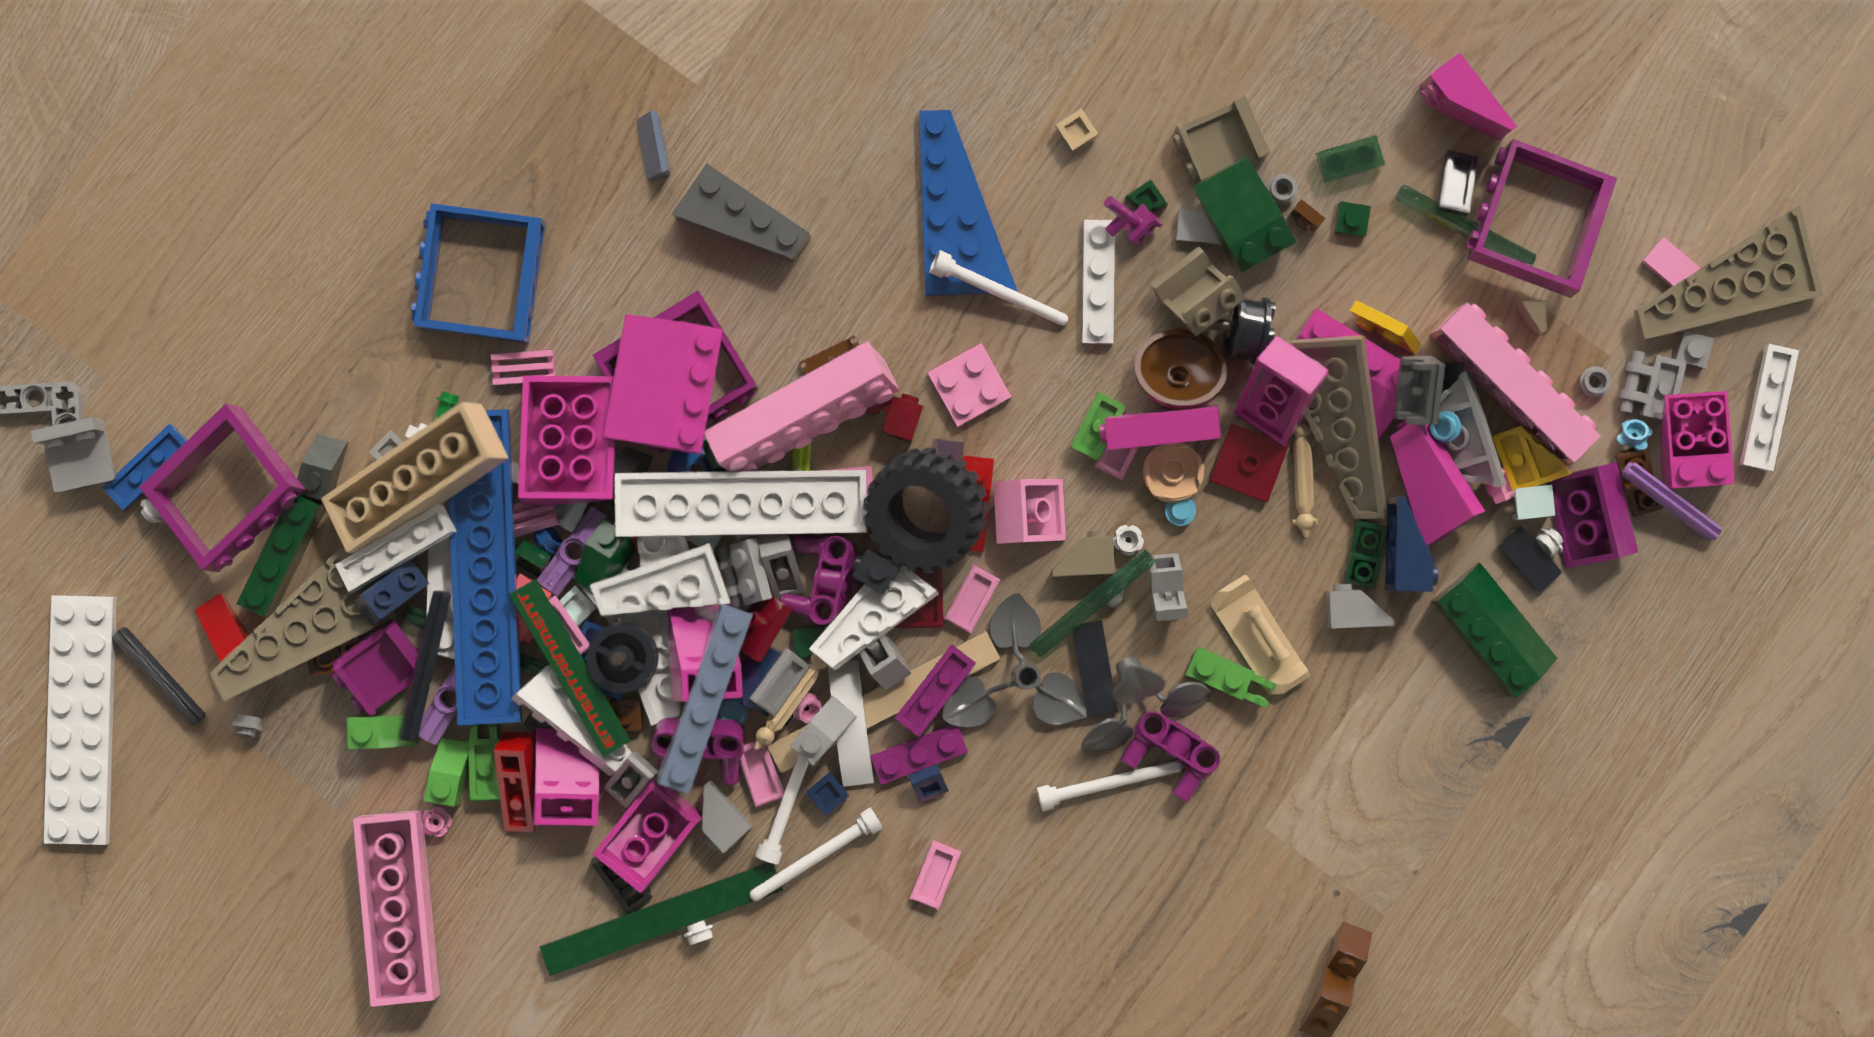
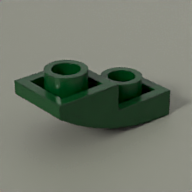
M1356 519L1346 564L1344 583L1375 589L1382 561L1381 553L1388 529L1387 525Z

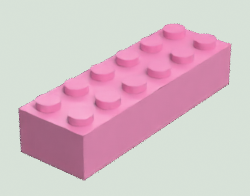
M1468 302L1456 308L1429 335L1456 362L1464 363V370L1471 371L1473 379L1520 426L1524 425L1565 464L1575 463L1601 437L1595 431L1598 428L1597 425L1588 416L1583 415L1581 417L1573 409L1575 403L1566 394L1561 393L1559 395L1551 386L1553 381L1544 372H1537L1529 364L1531 360L1526 353L1519 348L1515 350L1507 342L1509 338L1503 330L1497 326L1493 328L1485 320L1487 316L1481 308L1475 304L1471 306Z
M867 341L707 429L704 434L718 464L727 471L757 472L759 467L781 460L785 453L790 450L807 446L811 443L812 438L821 433L827 434L836 430L841 422L849 418L860 417L872 405L889 401L893 394L900 391L885 359Z
M423 809L361 815L353 819L371 1007L432 1001L440 995L426 840L422 821Z

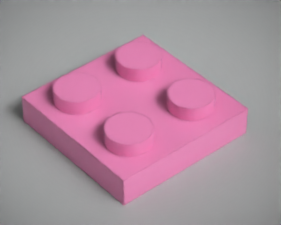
M982 343L928 372L932 383L957 427L1011 398Z

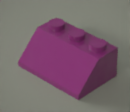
M1617 462L1574 471L1570 475L1546 483V485H1552L1554 520L1557 532L1563 538L1561 545L1563 547L1562 554L1566 568L1618 559L1638 553Z

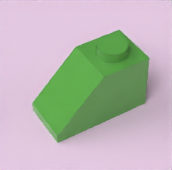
M404 715L353 716L347 718L348 749L417 746L418 740L407 742L400 739L399 735Z
M441 738L429 771L424 801L453 807L461 804L469 765L468 742Z

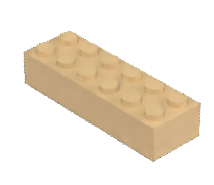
M461 402L321 499L346 552L356 553L433 506L442 504L509 458L483 405Z

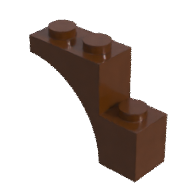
M1344 921L1332 938L1320 982L1301 1020L1299 1031L1310 1034L1313 1037H1331L1351 1007L1355 980L1367 962L1372 932Z

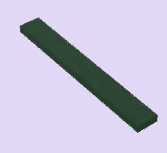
M769 862L543 944L540 946V950L549 975L560 973L753 902L750 898L751 890L778 874L775 864ZM780 886L765 897L783 891V886Z

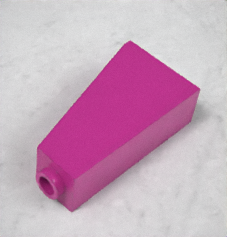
M1218 404L1191 409H1171L1106 417L1105 424L1100 425L1101 442L1107 443L1108 450L1221 438L1222 435Z
M1406 420L1397 425L1399 431L1391 435L1390 438L1414 519L1427 546L1445 538L1485 512L1443 443L1432 435L1430 424H1406Z

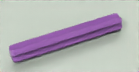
M1628 463L1625 466V469L1622 471L1624 478L1707 540L1714 541L1722 532L1718 524L1637 463Z

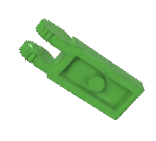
M1199 646L1185 674L1241 700L1245 698L1267 708L1269 703L1266 698L1246 692L1251 680L1268 690H1275L1277 685L1254 674L1255 671Z
M499 723L489 724L490 738H480L481 724H470V739H468L470 802L500 801L493 752L501 739L499 738L500 725Z

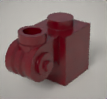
M902 393L901 398L893 396L885 403L872 405L866 409L865 414L874 416L883 410L887 415L882 430L883 434L912 443L924 407L918 404L919 398Z

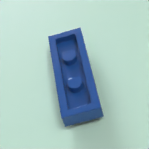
M168 424L116 474L114 481L107 482L102 489L122 510H128L144 494L140 486L187 439L173 424Z

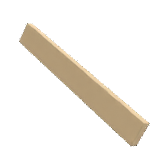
M986 631L956 646L976 662L968 675L1001 659ZM943 654L911 670L912 674L888 690L880 686L863 695L866 727L869 728L898 713ZM806 726L767 745L781 773L794 767L799 753L790 744ZM835 740L829 748L837 745V741Z

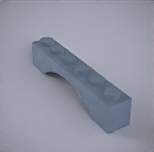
M725 604L718 605L689 697L657 775V783L689 794L753 614Z

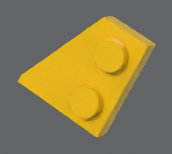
M1357 300L1351 307L1350 312L1356 318L1355 323L1368 332L1374 330L1381 334V337L1388 342L1399 345L1414 355L1417 354L1422 344L1408 325Z
M1524 425L1492 436L1513 494L1517 488L1535 487L1572 473L1571 468Z

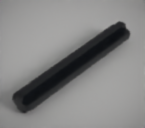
M122 627L115 632L112 638L181 715L193 726L200 723L206 716L205 712L126 627Z

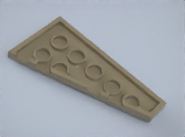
M1801 206L1794 208L1634 310L1641 341L1823 296Z
M1365 336L1284 340L1329 370L1321 389L1307 410L1305 417L1317 442L1320 441L1326 453L1325 459L1329 467L1333 468L1340 482L1339 488L1354 519L1385 518L1388 513Z
M342 546L209 673L223 702L396 618L393 611L372 626L354 601L362 593L378 583V580H374L354 593L348 592L336 568V564L354 553H347L344 546Z

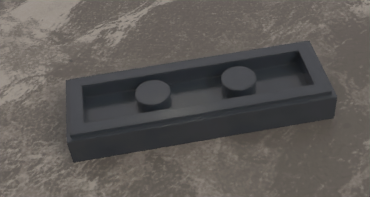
M1102 620L1071 625L1087 717L1118 712L1117 703L1113 696L1114 685Z

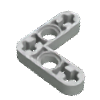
M51 382L0 387V399L4 398L6 394L9 397H20L21 402L7 403L6 409L5 405L0 404V414L14 415L52 412V426L62 424L67 418H72L74 421L85 419L83 393L80 387L74 383ZM66 388L69 392H73V398L68 399V409H75V414L61 413L60 411L61 409L67 410V402L60 398V395L66 392ZM38 389L43 393L44 399L40 406L33 407L29 403V395L33 390Z

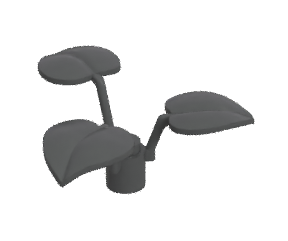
M1015 593L1009 596L995 610L989 628L994 644L1000 648L1012 646V651L1019 661V664L1011 670L1010 681L985 690V686L980 679L966 676L944 704L943 720L959 727H975L984 724L993 716L996 709L994 701L988 695L1014 686L1019 689L1035 688L1039 691L1032 699V707L1035 715L1044 723L1061 725L1086 718L1087 712L1083 696L1072 679L1062 673H1049L1043 678L1042 685L1040 686L1039 670L1034 665L1026 664V659L1019 652L1018 646L1026 648L1033 645L1040 636L1041 623L1036 611L1024 600L1021 594Z
M1136 657L1124 658L1116 665L1120 681L1113 692L1115 700L1121 703V718L1119 721L1115 718H1109L1097 724L1083 739L1081 748L1088 751H1108L1125 744L1133 733L1132 727L1126 724L1128 720L1127 704L1145 700L1146 697L1156 696L1160 702H1163L1160 707L1162 715L1174 718L1183 717L1202 707L1211 696L1212 690L1202 683L1186 682L1174 687L1167 696H1164L1160 692L1164 689L1166 683L1161 674L1142 666Z

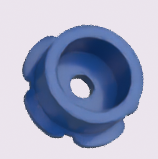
M553 527L535 531L534 543L539 549L550 554L557 552V548L561 546L562 540Z

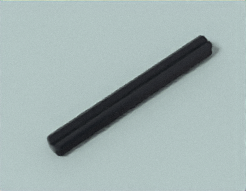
M436 590L432 593L399 735L400 739L407 742L417 741L451 599V594L446 591Z

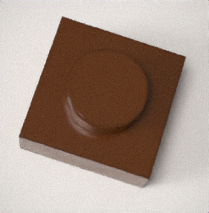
M1302 199L1290 212L1294 216L1293 222L1305 231L1310 229L1314 232L1326 219Z
M642 699L610 700V706L625 731L643 730Z

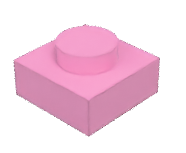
M1504 467L1501 469L1506 481L1505 486L1497 488L1492 487L1493 485L1485 484L1487 493L1494 499L1495 504L1514 497Z

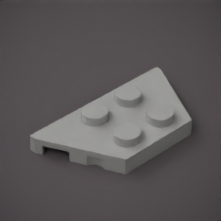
M1471 371L1463 372L1458 376L1459 379L1442 393L1440 412L1450 411L1458 416L1461 422V432L1455 440L1442 443L1467 482L1484 483L1497 488L1505 486L1506 481Z

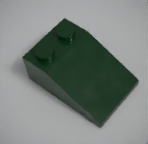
M1247 156L1192 186L1232 267L1241 273L1296 243L1282 213Z

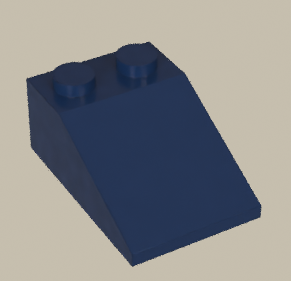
M1404 496L1387 498L1388 529L1386 533L1385 591L1433 592V586L1438 585V567H1434V559Z

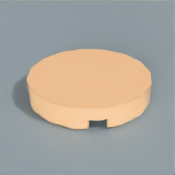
M1183 442L1160 444L1149 453L1144 461L1142 476L1146 488L1154 497L1163 502L1176 503L1178 501H1187L1198 492L1203 483L1205 469L1201 456L1194 449L1190 448L1189 445Z

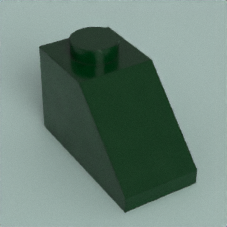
M603 519L585 543L574 579L575 583L593 593L590 587L591 584L616 576L636 551L631 538L616 537V526Z

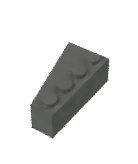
M707 163L672 213L675 220L691 224L711 233L713 232L793 263L811 239L808 231Z

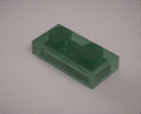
M1377 135L1316 153L1324 183L1385 165Z

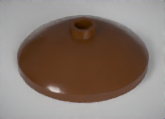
M1185 329L1166 330L1151 336L1139 348L1134 362L1135 379L1144 394L1158 404L1175 409L1196 408L1215 399L1225 385L1228 372L1226 358L1219 346L1205 335L1199 334L1195 336L1190 330Z

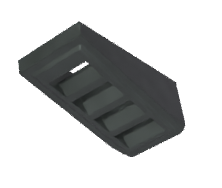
M595 856L591 859L592 866L626 914L653 897L646 887L642 893L638 892L626 900L624 896L635 888L627 884L619 890L617 886L625 880L619 875L612 879L610 875L614 873L613 870L609 867L605 868V864Z

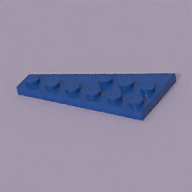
M951 110L919 111L925 295L990 294L951 275L940 278L929 272L930 267L939 250L950 254L951 259L956 261L955 264L1018 292Z

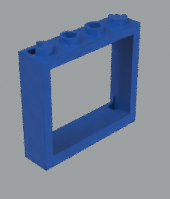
M431 203L430 211L426 212V219L423 220V227L427 229L426 241H421L419 248V259L423 260L421 272H417L415 277V290H418L417 302H413L411 306L413 326L425 330L529 344L546 222L542 218ZM444 218L527 229L513 331L430 320Z

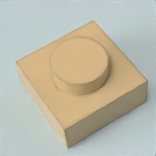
M1082 108L1055 126L1071 152L1098 136L1097 131Z

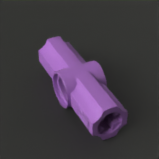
M592 506L569 538L562 542L560 550L537 581L559 597L573 576H575L581 559L580 557L577 560H572L569 557V546L573 543H580L584 549L585 543L603 519L611 524H614V521Z
M455 666L442 687L435 692L433 701L423 715L419 737L434 745H438L457 715V703L454 707H449L444 702V694L447 690L456 693Z

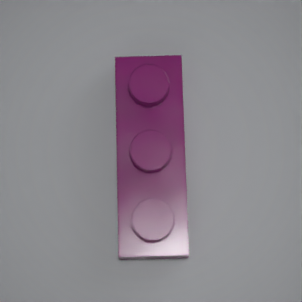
M951 644L897 713L895 719L919 737L972 670L976 662Z
M949 725L872 754L870 757L882 785L967 753L968 750L959 726Z

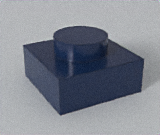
M937 764L909 775L910 782L920 803L949 791Z
M831 772L827 773L806 791L825 816L850 796Z

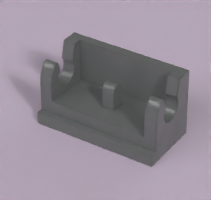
M1400 356L1394 417L1396 419H1406V424L1438 425L1445 364L1433 356Z

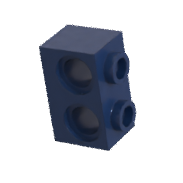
M410 559L362 593L354 602L372 626H374L430 583Z

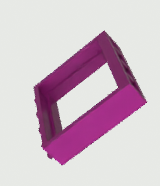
M1512 139L1505 148L1500 147L1495 158V164L1498 165L1496 174H1492L1487 182L1485 192H1488L1489 195L1486 203L1482 202L1477 211L1476 220H1479L1477 230H1473L1468 238L1466 248H1469L1470 251L1467 259L1571 298L1581 290L1617 178ZM1512 161L1593 190L1564 278L1483 248Z
M698 290L653 317L680 321L699 309L710 327L722 329ZM724 330L720 344L738 371L744 384L709 405L707 419L711 417L713 421L728 413L727 406L738 401L739 404H742L754 397L755 393L753 391L758 388ZM621 338L592 355L605 376H614L615 370L610 363L617 359ZM648 446L649 449L653 452L657 449L660 451V453L667 450Z
M227 403L140 486V489L200 568L211 572H220L225 566H231L233 563L232 559L241 551L252 546L255 542L254 538L263 530L270 528L276 522V517L284 509L295 504L293 501L305 490L243 408ZM235 430L278 486L209 551L168 497V494Z

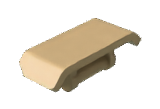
M1243 575L1217 592L1210 605L1251 670L1255 671L1254 674L1277 684L1275 690H1268L1263 687L1268 695L1284 694L1310 677L1308 669L1296 654L1247 575Z

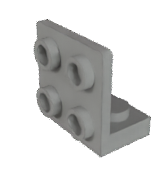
M90 417L31 431L33 443L44 445L54 492H65L116 479L104 419Z

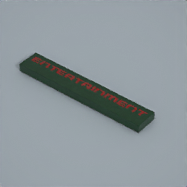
M537 579L508 594L602 757L631 741L599 685L590 675L584 659Z

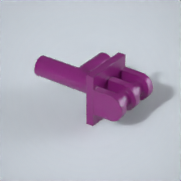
M1112 196L1107 197L1104 201V206L1117 215L1105 228L1112 237L1123 228L1133 244L1136 243L1142 246L1144 244L1143 240L1147 236L1151 237L1156 227L1160 228L1163 225L1161 220L1150 212L1144 204L1135 212H1132Z

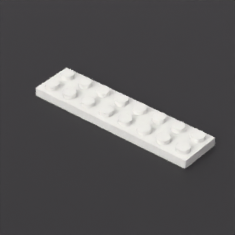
M866 470L615 473L616 537L867 533V527L863 519L867 514V511L863 509V502L866 498Z
M51 595L44 843L109 844L115 641L112 636L116 632L117 597Z

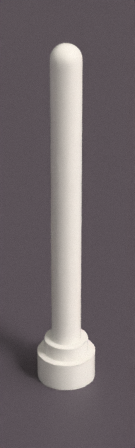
M939 250L931 264L929 272L940 278L951 275L1058 325L1063 326L1068 323V316L955 264L956 261L951 259V255Z
M798 754L769 837L764 839L763 844H759L755 855L757 858L769 863L779 864L783 853L780 851L782 845L779 843L809 763L800 754Z
M1175 760L1056 789L1055 786L1049 787V785L1036 788L1041 810L1044 812L1055 809L1054 806L1059 805V801L1181 772L1184 765L1180 760Z
M871 807L860 813L861 817L856 819L858 823L751 890L750 898L753 901L762 899L863 833L865 835L871 832L875 834L883 829Z

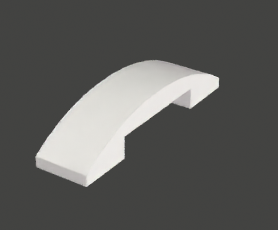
M847 661L835 671L828 666L831 697L837 698L856 715L853 721L836 739L843 787L874 783L859 661Z

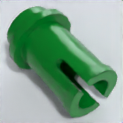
M442 391L440 397L437 396L436 400H439L434 421L461 403L458 402L460 396Z

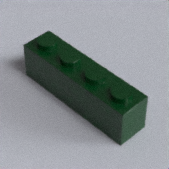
M300 494L293 501L295 503L293 506L284 509L280 513L236 602L237 605L262 617H269L278 608L326 510L324 504L308 496Z

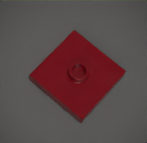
M1231 423L1209 482L1268 503L1289 445L1287 444L1284 447L1270 437Z
M773 595L770 599L752 603L746 612L753 615L740 650L760 663L790 615L792 608Z

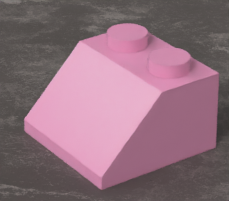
M1019 479L993 482L997 544L1066 540L1063 479Z

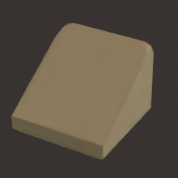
M1523 301L1516 304L1518 311L1534 335L1547 331L1545 301Z

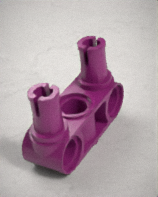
M795 534L793 550L817 555L819 558L813 580L812 596L806 598L784 593L780 601L792 608L791 613L805 616V619L811 623L829 626L846 607L853 582L851 568L857 557V547L852 540L829 534L817 537ZM839 543H842L845 547V552L841 558L837 559L834 550ZM825 604H829L832 608V613L825 620L822 617L821 610Z
M1154 710L1146 711L1139 717L1132 733L1134 738L1120 759L1136 769L1149 747H1154L1156 743L1159 748L1183 763L1186 762L1185 768L1187 770L1173 791L1175 795L1186 802H1189L1201 781L1210 777L1220 764L1218 750L1200 739V736L1175 720L1168 719ZM1151 716L1158 717L1161 722L1160 729L1155 733H1148L1144 728L1145 721ZM1202 750H1210L1212 752L1213 760L1208 766H1200L1197 762V756Z
M663 718L656 724L652 749L658 758L659 770L666 750L672 740L664 739L662 736L673 737L680 718ZM715 719L701 758L720 759L721 783L725 785L738 783L739 759L744 752V727L738 721L731 719ZM730 737L735 739V741H727L724 738Z

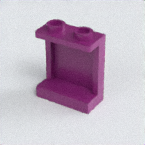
M391 619L333 661L332 665L335 672L331 675L342 689L348 687L354 696L350 700L358 711L363 713L366 710L372 717L376 714L375 710L412 683L419 651L396 621Z

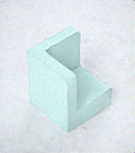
M1552 485L1517 488L1514 490L1516 514H1512V520L1555 516Z

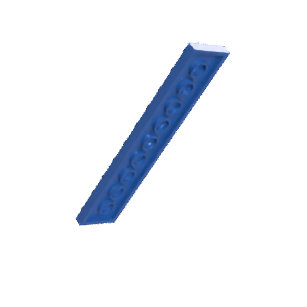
M508 409L485 411L509 459L449 498V517L457 531L450 536L458 725L522 722V704L518 705L511 699L521 690L518 611L508 594L517 590L510 410Z

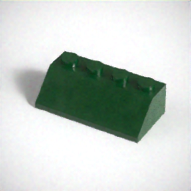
M1480 562L1431 600L1508 697H1519L1540 680L1557 660L1555 654Z

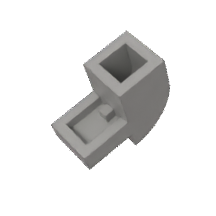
M1179 554L1147 556L1151 605L1156 621H1175L1188 618Z

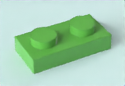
M1097 392L1069 447L1095 461H1099L1107 443L1101 442L1100 425L1105 424L1106 417L1122 415L1126 406L1101 392Z

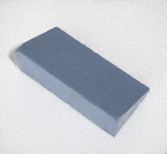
M655 110L650 111L638 118L637 127L647 178L655 179L669 176L670 168L660 116Z

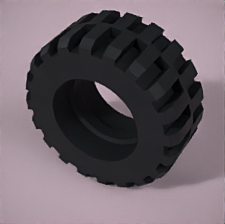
M925 447L921 452L916 448L908 450L904 455H898L875 476V479L869 484L866 491L868 496L864 499L863 509L868 511L863 519L865 526L871 528V532L868 535L872 543L877 541L880 545L878 551L883 556L886 554L890 555L893 558L891 562L898 566L902 564L908 565L907 570L918 572L920 568H923L925 573H932L938 568L945 570L951 567L955 562H959L976 544L987 523L984 517L988 513V503L982 502V499L987 494L984 486H978L976 483L979 479L978 475L974 470L969 472L965 468L967 463L961 458L957 461L951 458L952 453L945 450L936 454L935 448ZM907 487L928 489L943 501L949 514V529L946 532H926L911 522L903 507V491Z

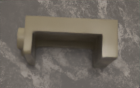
M1246 96L1234 100L1231 105L1187 124L1177 125L1174 130L1176 135L1172 136L1178 152L1184 151L1188 160L1185 168L1191 181L1196 180L1197 183L1245 156L1248 157L1252 164L1266 158L1270 153Z
M1197 247L1150 283L1162 305L1195 336L1199 335L1246 299L1235 279L1230 275L1226 277L1215 268L1200 247Z

